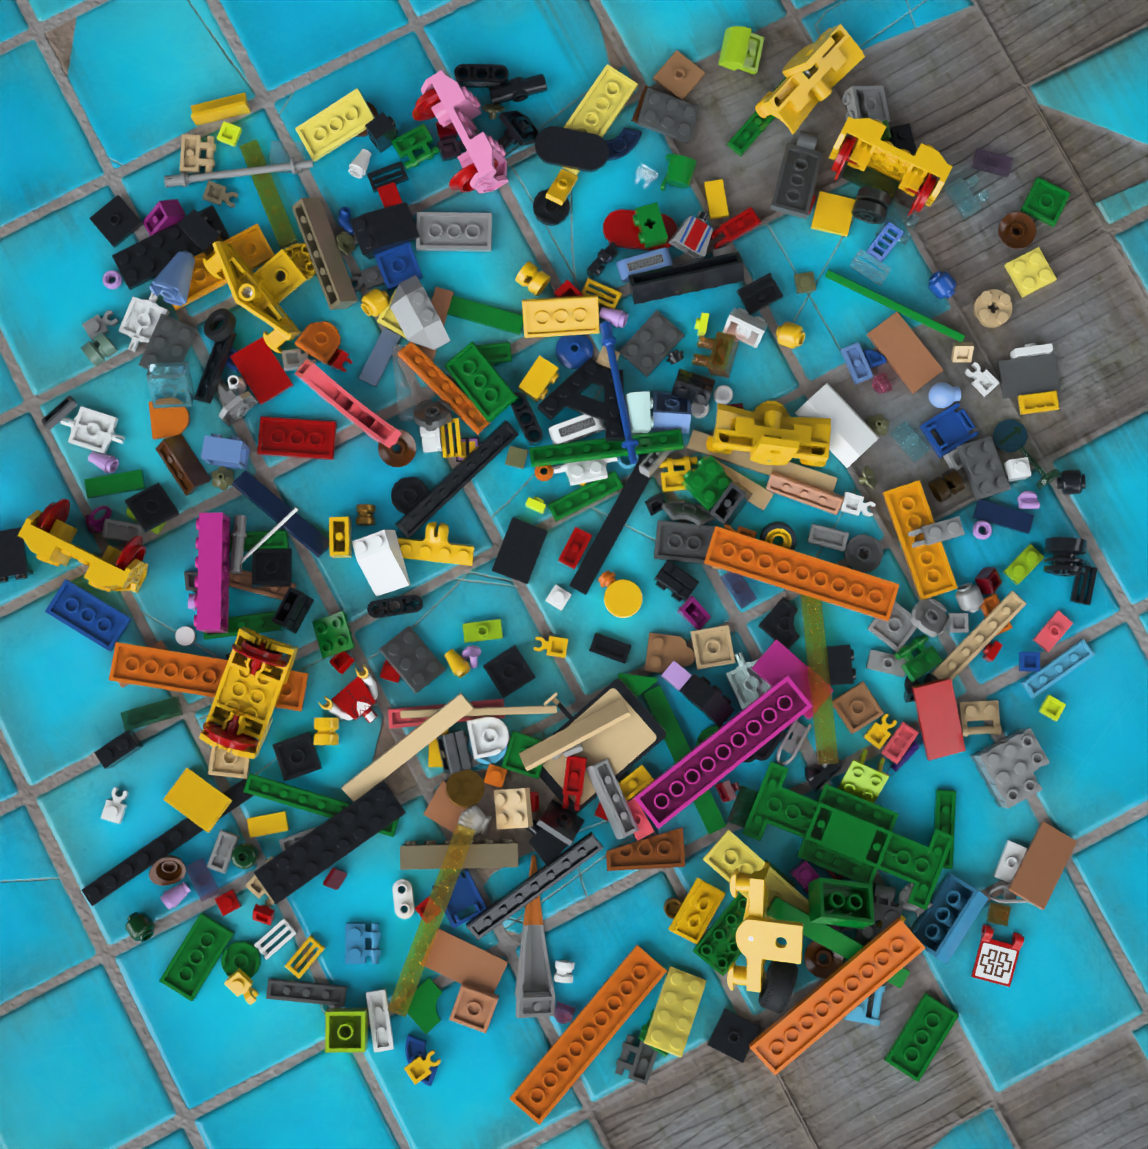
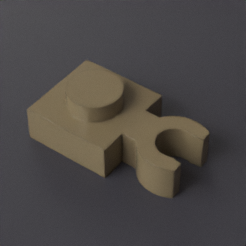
M208 180L202 199L219 206L224 201L227 206L235 208V204L231 203L229 199L231 197L238 199V194L235 192L226 193L227 187Z

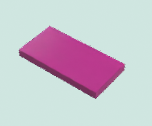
M777 639L772 642L751 667L770 686H773L785 675H788L813 706L803 714L808 720L812 718L834 691Z

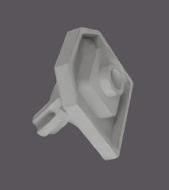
M225 383L218 384L216 391L226 404L218 416L228 426L243 417L248 410L258 403L249 391L236 396Z

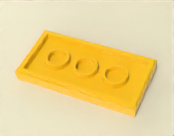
M598 295L522 300L524 338L600 333Z

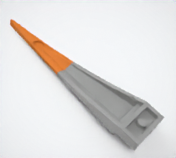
M534 855L531 857L529 877L537 872V862ZM540 895L525 906L515 989L517 1018L555 1016V992L546 947Z

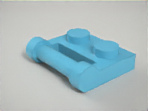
M882 985L875 991L871 1017L866 1016L868 998H866L847 1014L844 1019L880 1026L881 1019H879L882 994L885 992L886 986Z

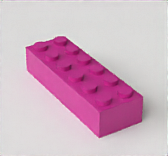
M199 513V518L196 519V529L199 530V537H196L195 541L196 549H198V557L195 558V567L198 568V576H195V587L198 590L194 598V605L197 607V615L194 616V626L197 627V630L205 633H228L230 518L224 513Z

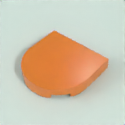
M329 322L310 323L297 338L295 345L327 365L337 349H339L340 335L337 328Z
M174 399L149 402L152 438L154 440L166 439L182 434L190 423V414L181 402Z

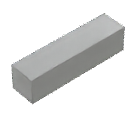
M673 450L649 453L639 465L640 473L650 478Z

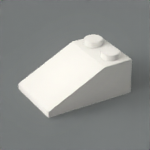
M734 308L727 319L723 333L757 348L768 323H765V320L761 317L748 315V312L742 308Z
M382 530L352 541L356 559L376 596L411 585L395 530Z

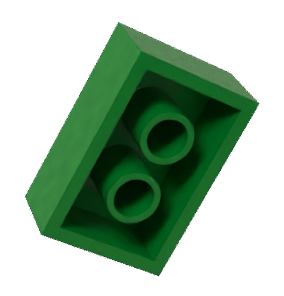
M821 877L808 883L811 923L861 929L875 923L872 884Z

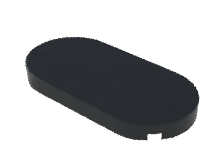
M550 126L541 130L535 139L537 155L543 162L550 165L585 172H595L603 167L609 158V148L606 141L596 134Z

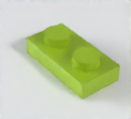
M1029 544L1003 573L1018 585L1042 561L1044 556Z

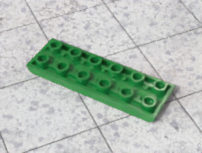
M769 862L770 867L772 869H774L790 885H792L793 887L796 886V883H794L790 878H788L785 874H783L779 869H777L773 864ZM738 892L736 898H733L693 949L695 954L722 976L726 974L732 962L736 961L742 954L736 943V932L744 919L747 898L740 892Z

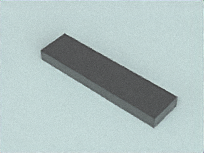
M269 978L266 999L344 1007L347 986Z

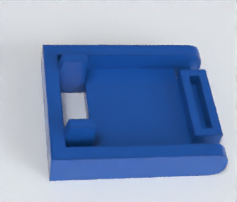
M959 402L919 426L939 458L979 435L978 431L973 432L971 435L968 433L975 426L964 409L958 412L954 411L961 406ZM932 429L936 431L943 442L942 446L938 445L930 431Z
M468 868L464 869L465 878L461 872H458L439 882L442 890L439 891L436 884L432 886L453 929L471 920L487 908ZM474 904L477 911L460 919L458 912Z

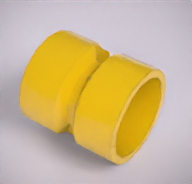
M528 261L517 274L515 281L523 287L527 286L528 291L537 297L546 288L551 276L544 271H538V267Z
M314 718V729L317 730V733L314 734L313 745H339V734L335 732L339 729V718Z

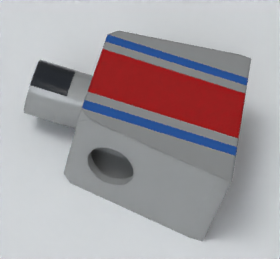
M699 211L696 218L691 215L687 217L668 243L696 260L705 257L713 231L712 227L705 224L709 215Z

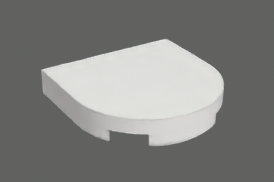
M483 717L467 721L474 759L493 756L505 749L509 741V731L503 721L495 717Z

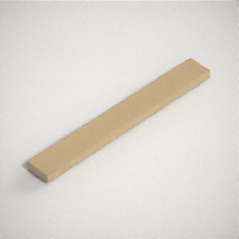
M696 430L692 431L687 449L711 455L713 458L770 476L771 472L774 471L830 492L834 491L837 481L836 477L791 462L786 465L759 464L749 459L750 452L733 450L731 454L712 453L706 448L707 438L711 435Z
M462 692L345 783L342 786V790L354 802L473 710L474 706Z
M557 706L474 708L465 716L557 713ZM439 709L401 710L400 715L401 718H429Z

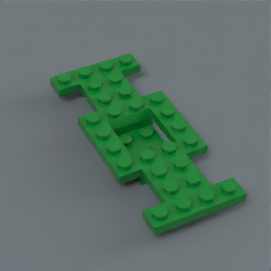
M770 761L743 829V835L761 841L767 823L803 838L797 857L859 883L872 884L877 869L913 883L907 902L927 910L954 836L934 829L928 847L892 832L899 813L828 784H824L818 801L783 788L782 785L789 769Z

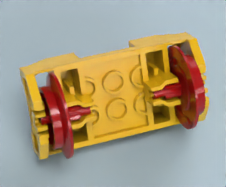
M848 117L829 156V159H836L831 169L836 172L834 180H837L846 161H848L847 165L863 172L867 166L900 182L898 188L913 197L917 194L907 216H910L914 211L920 212L924 204L930 207L938 196L953 166L947 164L939 151L929 144L924 145L921 143L913 156L905 149L894 147L889 141L880 140L887 126L877 119H853Z
M63 498L57 503L52 502L43 512L36 510L25 520L17 536L24 539L29 549L37 554V559L59 567L60 564L67 566L72 557L89 566L84 575V578L89 580V585L107 592L111 590L117 592H139L148 570V564L143 562L146 548L143 546L142 536L137 535L133 537L123 551L108 545L101 558L71 543L78 529L66 524L70 511V501Z
M242 627L239 628L235 644L232 645V652L199 738L210 746H219L218 749L223 748L227 752L232 750V754L236 756L255 759L259 755L273 720L271 717L282 687L289 678L298 647L276 641L254 630ZM283 653L288 654V662L281 658Z

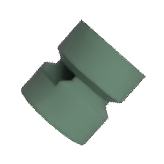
M102 331L93 337V342L88 341L80 347L96 367L105 361V356L110 357L118 351Z

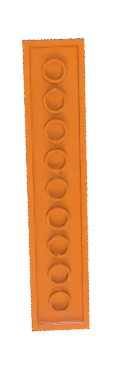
M718 526L714 527L704 564L884 621H889L900 585Z
M116 642L109 680L215 697L228 660ZM290 672L287 683L283 685L276 708L302 712L309 673Z
M898 917L749 1044L750 1049L774 1075H777L925 949V946Z
M636 945L512 1093L509 1099L540 1125L667 970L639 945Z

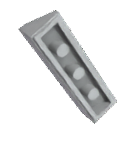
M608 759L587 767L586 771L616 838L622 839L638 831V826Z

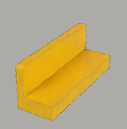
M245 92L191 106V118L196 126L250 113Z

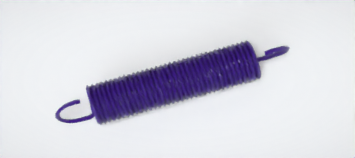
M914 741L899 763H893L888 770L892 768L897 772L916 750L920 748L919 745Z

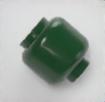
M250 843L239 844L232 851V862L240 869L251 868L258 861V849Z
M134 912L127 918L128 922L125 925V929L134 941L145 942L154 935L155 924L147 913Z

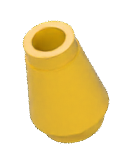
M454 649L449 650L444 655L455 676L457 675L459 678H462L471 670L470 663L454 651Z

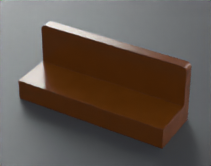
M182 434L163 439L156 448V451L186 496L192 494L198 486L211 481V478Z

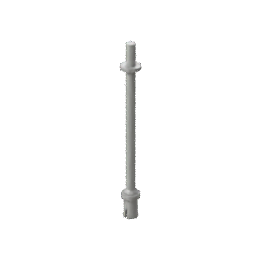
M291 157L289 163L188 175L186 172H180L177 175H165L164 179L166 180H164L166 188L174 186L188 187L191 182L291 170L293 174H296L297 169L311 168L314 165L313 160L295 162L294 157Z

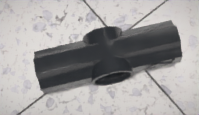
M543 74L525 79L523 77H516L509 80L506 84L489 88L493 105L512 100L513 102H521L530 95L547 91Z

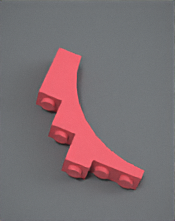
M306 359L294 373L322 399L334 406L341 414L356 424L376 442H380L390 448L398 441L399 436L402 434L399 430L360 403L313 362Z

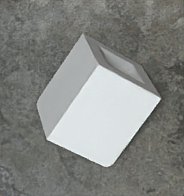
M420 427L423 452L442 451L440 427H437L434 431H427L424 427Z

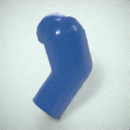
M344 206L339 211L338 224L347 233L353 235L354 230L350 223L351 210L349 207Z

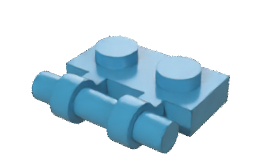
M346 923L345 964H365L366 956H371V964H379V956H381V949H379V938H381L379 923H372L371 931H366V923ZM366 938H371V949H366Z

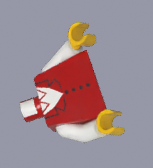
M362 664L364 668L362 672L355 668L358 677L330 700L327 696H323L327 703L323 705L318 702L322 709L328 710L336 717L348 721L358 720L363 716L370 724L378 717L372 709L377 703V683L371 674L368 673L365 664Z

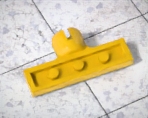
M437 522L428 523L425 539L423 540L398 537L403 558L473 565L474 545L450 543L448 541L449 526L445 523L440 522L438 532H436Z

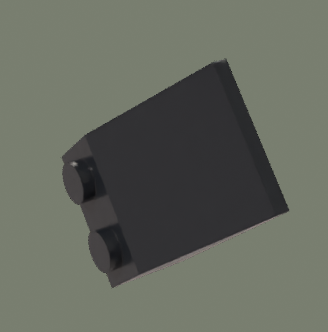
M407 202L371 211L350 220L361 252L370 260L375 258L374 255L420 237Z

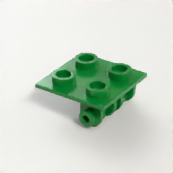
M344 611L312 622L323 659L346 650L355 649V642H353L351 636L352 631L350 632L349 630L351 627L348 626L347 615H345Z

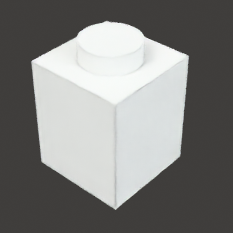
M1028 457L1011 459L1003 463L1008 482L1023 480L1031 476Z

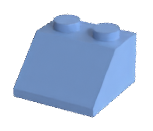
M653 391L652 416L654 425L651 431L659 432L681 429L682 434H689L691 401L671 395V392Z

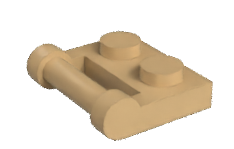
M998 700L958 702L963 737L974 734L1001 735ZM992 720V726H967V721Z

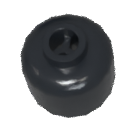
M1064 470L1061 472V477H1057V488L1062 489L1064 495L1080 494L1083 489H1086L1085 474H1082L1080 470Z

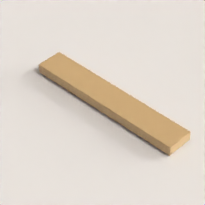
M1012 590L931 674L938 680L947 677L953 680L1027 603Z
M623 699L617 700L519 753L525 769L529 771L631 716Z

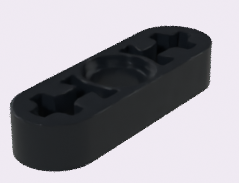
M417 595L376 600L369 603L367 611L373 618L417 613L423 608V600ZM412 599L420 602V605L416 606L417 609L407 606V611H404L402 600H406V604L412 603ZM394 601L401 604L398 612H392L390 609V605ZM387 602L388 614H385V610H380L378 615L371 611L375 607L374 605L377 604L378 607H385L383 603Z

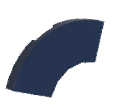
M624 127L619 136L611 140H605L609 148L608 161L616 160L629 154L638 144L642 132Z

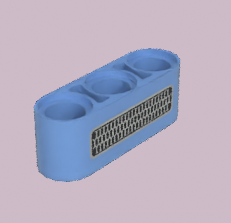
M661 248L617 262L616 265L621 281L629 282L628 275L673 266L669 249Z

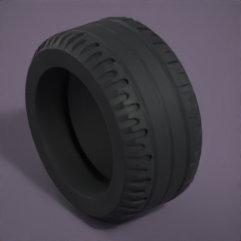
M771 961L766 971L765 982L759 994L758 1002L761 1007L776 1013H781L786 1009L798 975V967L795 963Z

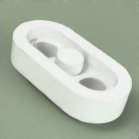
M399 879L392 888L394 908L399 918L407 919L415 911L413 887L407 879ZM400 886L405 887L406 891L404 893L399 892ZM404 905L408 907L406 913L401 911V907Z

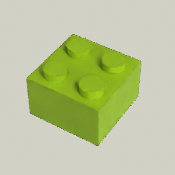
M328 1008L325 1012V1053L365 1052L368 1048V1008Z

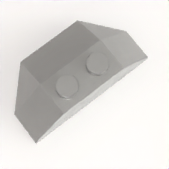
M415 275L399 283L390 308L407 340L432 350L451 342L417 276Z

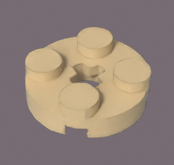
M996 289L982 292L973 305L975 318L977 317L980 324L988 328L1001 326L1012 314L1010 296ZM994 304L997 310L991 313V309H988V306Z

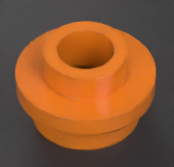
M551 465L535 467V476L538 480L548 481L552 478L554 471ZM543 468L548 470L545 475L540 473Z
M609 570L605 571L598 579L602 588L608 587L616 581V574Z

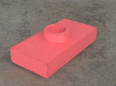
M1058 610L1032 640L1046 652H1049L1073 622Z
M902 722L881 754L895 764H898L919 732L905 722Z
M634 798L627 801L639 829L633 834L637 841L653 833L654 830L638 802Z

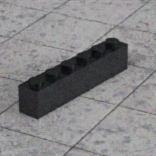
M738 251L628 275L630 293L635 305L708 288H716L722 285L734 284L744 281L743 261Z

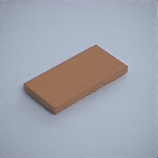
M898 312L867 334V337L886 358L889 365L912 394L944 371Z
M1044 821L1041 822L1007 890L1037 908L1044 910L1077 841Z
M437 928L421 962V965L460 984L464 982L491 993L495 992L508 964L507 960L440 928Z

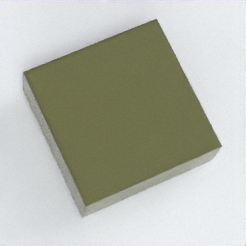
M510 446L505 465L524 469L528 450Z

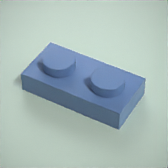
M859 342L840 350L855 385L874 377Z

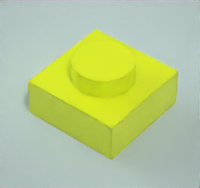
M223 121L217 140L236 147L242 129Z
M702 312L701 317L696 319L695 329H698V336H705L709 318L708 313Z
M535 496L533 499L528 497L526 507L541 514H544L546 505L543 504L544 500Z
M1047 695L1038 712L1053 721H1058L1066 704L1051 695Z

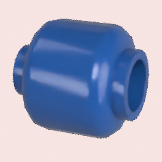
M939 270L928 280L929 290L938 299L945 297L948 299L956 292L954 289L957 282L947 271L941 272Z

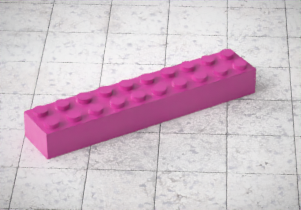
M785 675L634 795V799L659 829L813 706L790 677Z

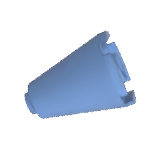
M188 251L178 252L151 283L150 290L157 297L159 294L164 297L163 301L177 306H182L183 303L185 305L195 265L193 255Z

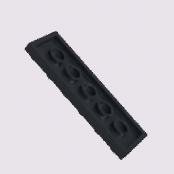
M213 205L198 212H203L209 219L207 223L211 227L215 225L222 232L220 236L223 241L230 238ZM176 223L112 255L126 285L132 290L157 277L178 252L188 251L195 257L202 253V251Z

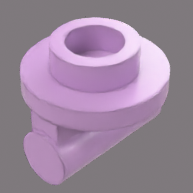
M1024 491L1017 498L1019 508L1039 509L1040 502L1037 500L1035 492Z
M471 645L465 648L462 656L465 660H470L472 668H477V657L480 656L481 649Z

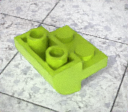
M733 26L727 28L718 65L733 71L740 69L753 75L756 74L765 37L752 33V29L747 27Z

